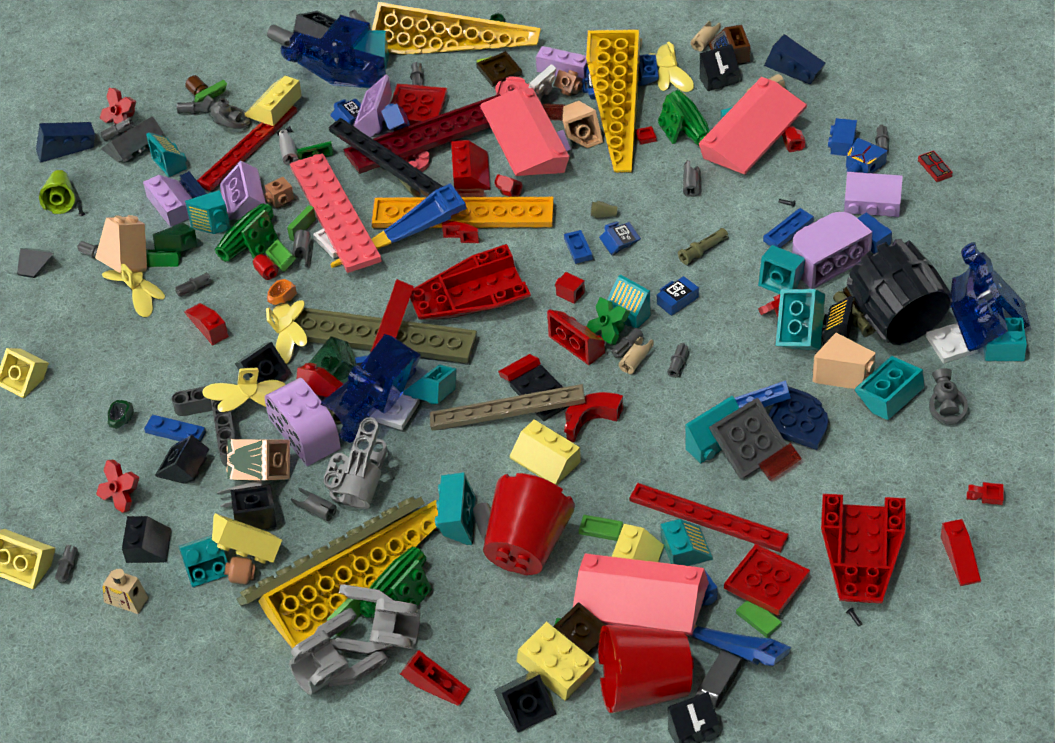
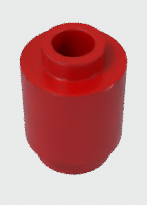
M260 254L253 260L254 269L265 280H270L277 276L279 268L268 256Z

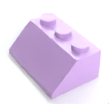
M544 46L541 47L536 55L537 72L542 73L552 64L556 67L555 76H557L559 70L565 72L572 70L579 73L578 77L587 78L586 68L588 64L585 55Z
M388 75L382 77L366 91L354 127L369 137H372L375 133L378 134L382 130V122L385 119L381 110H384L385 106L391 103L392 91Z
M240 161L220 183L229 220L239 219L261 203L266 204L258 169Z
M847 172L844 212L899 217L903 176Z
M157 175L143 182L147 198L170 227L189 219L185 201L192 198L178 180Z

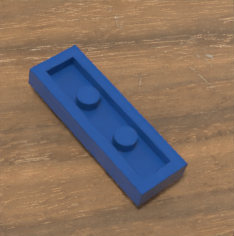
M799 208L765 234L763 242L770 246L782 247L799 230L814 222V216Z
M785 380L735 397L739 408L758 397L765 408L766 406L790 399L791 396Z
M153 414L144 428L147 434L181 441L190 435L201 441L206 433L205 427Z

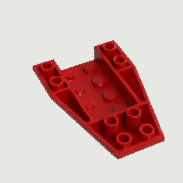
M505 244L472 255L416 286L412 290L410 300L419 320H436L460 317L498 308L530 297L531 294L525 281H521L514 265L512 253L508 245Z
M822 495L821 532L839 601L883 603L905 536L906 498L885 497L883 507L843 504V495Z

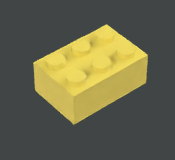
M548 622L544 623L518 649L516 660L527 671L540 674L544 685L564 701L593 673L595 666L594 659Z

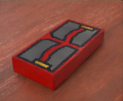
M934 150L918 156V162L936 182L952 177L953 172Z

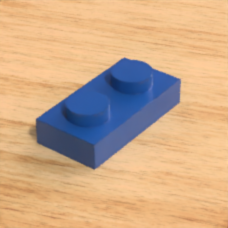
M581 230L564 234V241L575 264L593 260L592 252Z

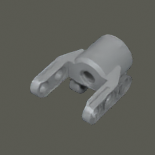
M368 417L362 420L350 452V457L343 453H336L330 459L324 476V484L329 489L331 499L336 503H343L358 509L370 508L381 477V468L387 454L386 443L381 439H377L379 425L374 418ZM367 424L375 425V429L371 432L364 430ZM363 441L369 443L368 448L365 450L358 448V445ZM376 444L383 445V449L380 452H374L373 448ZM340 460H343L344 464H340L339 467H337L336 462H340ZM331 477H334L333 480H332L331 485H329V484H328L329 479H330ZM335 492L343 495L341 497H335L333 494Z
M340 585L339 594L345 595L350 599L376 602L370 642L344 638L330 639V643L335 650L371 655L374 652L392 649L393 646L409 649L415 648L420 626V609H416L417 605L394 601L380 590Z
M352 608L341 612L320 625L312 636L300 642L291 650L293 658L289 661L291 672L297 683L307 694L311 695L327 684L329 687L354 684L387 662L388 657L383 651L374 652L348 668L349 664L343 655H339L330 643L332 636L349 627L357 615Z

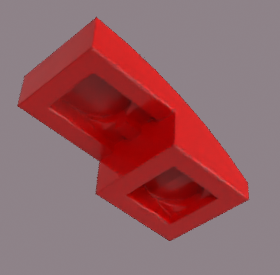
M447 220L442 222L443 238H460L461 243H479L478 228L457 221Z

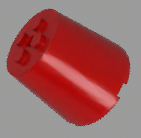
M517 473L513 477H510L508 474L501 476L495 487L483 546L484 555L493 564L507 571L523 575L540 573L574 513L575 503L571 496L566 497L562 493L563 489L538 476Z
M606 625L602 627L599 637L598 662L599 665L603 664L604 678H600V685L604 704L609 713H617L689 696L692 687L694 660L691 656L688 638L683 631L620 625Z

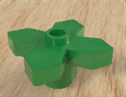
M600 297L595 307L598 318L590 320L586 327L597 336L602 334L605 342L615 345L620 336L619 333L625 327L630 311L619 305L613 309L611 301Z

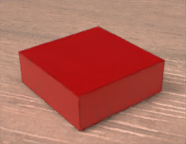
M652 126L635 129V135L640 145L657 142Z

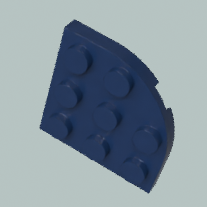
M789 387L791 398L775 403L769 416L783 439L818 450L827 432L828 415L817 398L804 391Z

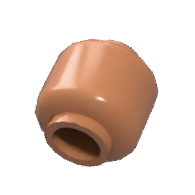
M232 557L230 563L226 562L224 575H228V580L231 583L248 584L250 580H253L255 564H252V560L249 558Z

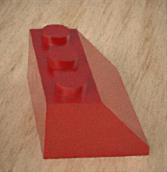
M469 140L451 141L453 181L457 193L490 190L488 152Z
M551 309L547 311L548 335L555 342L587 365L592 364L605 354V341L602 337L591 332L588 327L583 326L574 317H570L565 312Z

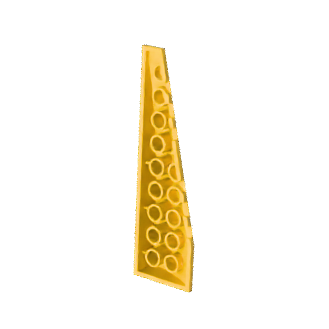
M378 2L372 30H386L388 53L406 55L538 45L541 28Z
M588 30L586 60L614 172H632L640 58L639 30Z
M436 500L262 595L258 600L268 619L292 649L300 642L312 636L317 628L327 622L326 619L348 598L345 595L339 594L340 585L370 588L372 583L393 560L410 547H416L436 528L435 516H438Z

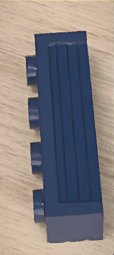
M190 171L180 175L179 182L184 186L186 192H189L191 198L207 194Z

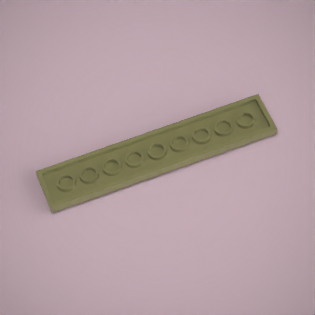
M304 308L294 322L304 330L307 342L371 350L382 318ZM402 321L391 353L468 363L477 338V331Z
M412 496L397 503L398 508L394 506L381 512L382 517L379 515L363 523L364 527L360 525L347 531L346 537L342 535L328 542L329 547L327 545L321 546L311 552V557L307 555L294 561L295 566H286L276 571L277 576L271 575L260 580L258 587L253 585L240 592L241 596L236 598L239 605L242 606L254 601L424 505L422 497L415 499Z

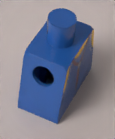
M857 138L847 154V172L873 174L886 164L887 150Z

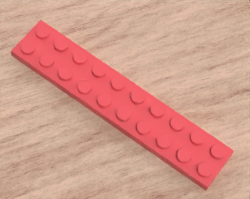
M316 154L290 163V168L309 204L314 207L315 215L322 228H324L346 272L350 273L382 262L378 250L324 154Z

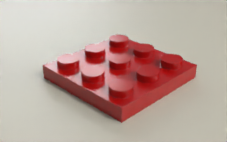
M397 84L391 103L402 107L405 110L410 125L441 115L447 96V88Z
M755 544L725 581L723 589L779 616L809 577L810 570Z

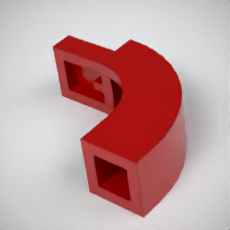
M609 392L592 393L585 395V403L569 406L565 412L566 424L564 433H566V439L574 443L581 427L589 420L603 418L617 422L624 408L623 395Z

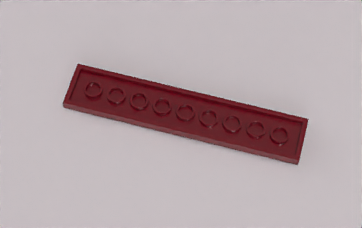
M497 94L373 138V140L402 159L489 128L490 125L480 106L482 103L501 95ZM353 147L344 149V155L359 174L381 167Z

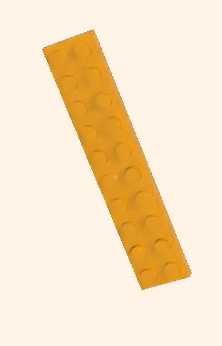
M426 197L375 198L372 228H388ZM461 197L467 209L452 215L451 219L448 220L462 222L476 228L552 227L554 198ZM442 223L430 228H442Z

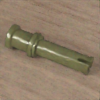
M721 228L700 242H692L688 248L678 251L680 261L688 265L694 258H700L703 252L727 239L728 232L726 229Z
M838 291L833 296V300L837 303L847 298L843 291ZM853 304L852 324L861 330V334L864 337L873 334L876 330Z

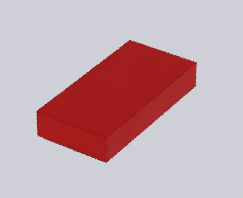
M528 354L498 372L501 378L512 381L541 363L538 357Z

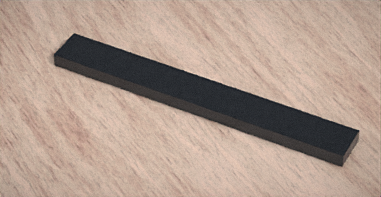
M340 118L329 126V132L425 197H428L433 191L444 187L344 119Z

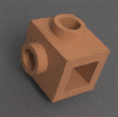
M559 70L553 86L562 89L561 93L569 96L571 93L578 94L583 85V78L578 77L579 73L572 70L568 72Z
M284 177L265 185V198L275 208L294 199L292 186Z

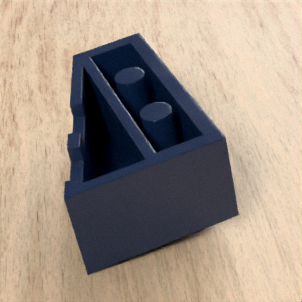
M783 34L773 45L764 66L811 84L820 75L826 63Z
M91 122L39 123L36 152L40 163L94 148L95 132Z

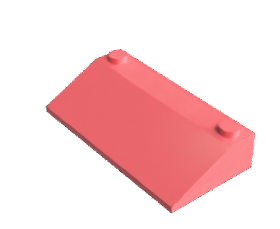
M761 77L701 140L699 146L703 159L746 174L807 108V104L777 82Z
M533 88L515 89L481 104L480 107L515 176L565 173L569 155Z
M584 554L578 572L573 607L580 602L605 624L683 631L687 635H692L709 582L704 568Z

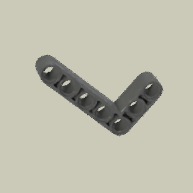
M206 386L174 393L171 400L175 414L178 416L213 411L222 464L227 467L228 439H236L232 411L220 412L218 405L221 401L205 398L203 396V389Z

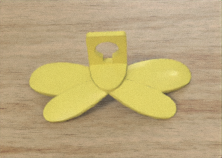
M667 42V44L662 45L658 49L657 54H649L656 55L657 66H659L657 82L660 90H667L670 82L681 91L690 92L693 90L694 84L690 76L677 67L674 45Z
M121 264L122 273L116 270L102 273L104 278L124 281L132 289L134 308L142 317H148L152 314V297L157 299L165 298L164 293L157 286L143 279L142 272H132L125 264Z
M302 300L295 302L291 307L287 303H282L276 306L273 311L270 308H266L267 322L279 333L275 348L286 364L292 358L294 344L298 346H305L307 344V336L304 330L294 322L305 307V303Z
M243 368L239 370L237 385L228 383L211 384L203 389V396L210 400L221 401L218 405L220 412L234 410L249 398L266 407L265 395L286 384L278 380H268L257 384L258 368ZM252 373L253 376L249 380L243 378L245 374Z

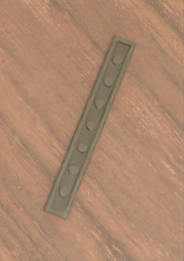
M583 384L432 411L430 412V427L432 431L583 404L585 403Z

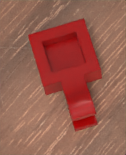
M983 482L982 487L968 485L966 499L977 500L982 498V503L1002 505L1004 500V484Z

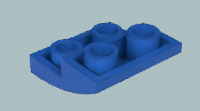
M640 55L638 86H643L659 78L656 55Z

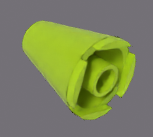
M63 170L52 172L39 193L40 205L43 209L49 210L53 214L68 212L75 202V194L69 177Z

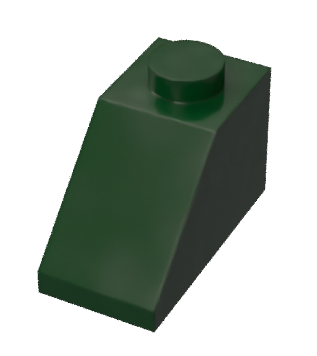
M185 223L153 234L155 251L182 252L197 246L195 229Z

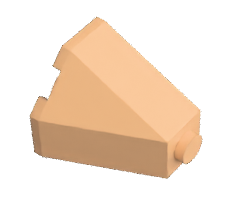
M580 101L563 106V124L567 138L586 148L603 143L595 109Z

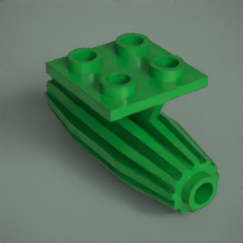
M676 90L666 95L661 114L658 118L659 126L672 144L676 143L679 131L683 130L699 146L701 140L710 132L705 118L693 101L682 91Z
M261 203L244 214L225 233L216 246L215 253L221 260L229 261L247 247L253 259L257 255L264 254L276 239H279L271 222L274 216L273 208L269 204Z
M410 547L392 561L369 589L380 590L394 601L412 603L418 606L432 590L422 568L427 561V557L417 547ZM362 600L359 604L361 614L366 618H374L376 602Z

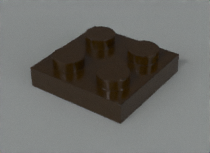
M506 51L476 63L477 69L492 87L496 86L499 81L501 83L506 81L508 77L522 76V69Z
M578 602L553 627L588 654L599 643L601 629L606 625Z

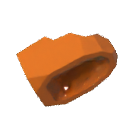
M286 279L276 281L268 291L267 302L277 305L291 301L297 294L296 286Z

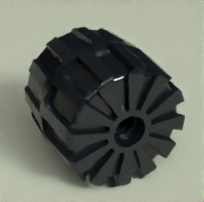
M895 239L892 246H888L887 242L877 246V253L873 254L869 251L860 259L863 264L854 265L849 273L850 277L847 279V289L852 297H854L853 299L866 320L883 340L893 345H901L915 341L925 335L926 332L932 331L945 318L953 301L951 299L952 294L945 282L916 245L910 240L904 243L902 239Z

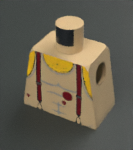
M122 569L111 571L103 583L104 603L139 614L148 600L140 580L135 576L124 573Z

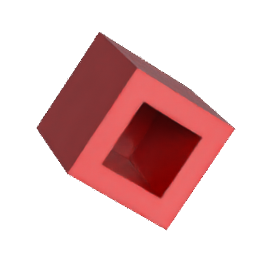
M565 272L555 282L556 296L573 304L585 293V281L568 272Z

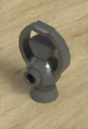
M208 95L202 102L201 111H211L213 121L216 124L241 129L246 128L251 123L250 118L245 117L246 112L236 106L229 105L227 99L221 98L214 103V100Z
M942 368L935 370L932 376L937 384L929 401L930 413L941 423L958 424L967 414V399L958 390L957 386L950 381L951 369ZM956 398L959 399L963 406L962 414L958 417L946 416L959 412L957 404L953 402ZM935 399L938 402L942 403L940 406V414H938L935 410Z

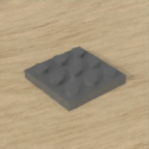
M758 397L709 427L740 479L789 449Z

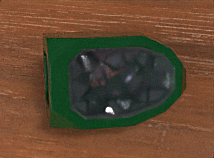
M116 400L110 405L108 410V425L110 428L119 429L131 420L134 413L132 403L125 400Z

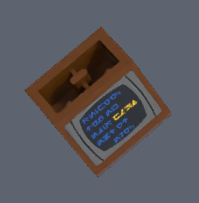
M742 25L725 27L709 42L710 50L732 44L737 63L750 62V44Z

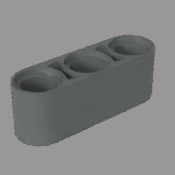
M722 650L700 684L696 696L709 692L713 706L717 708L739 673L743 664V658Z

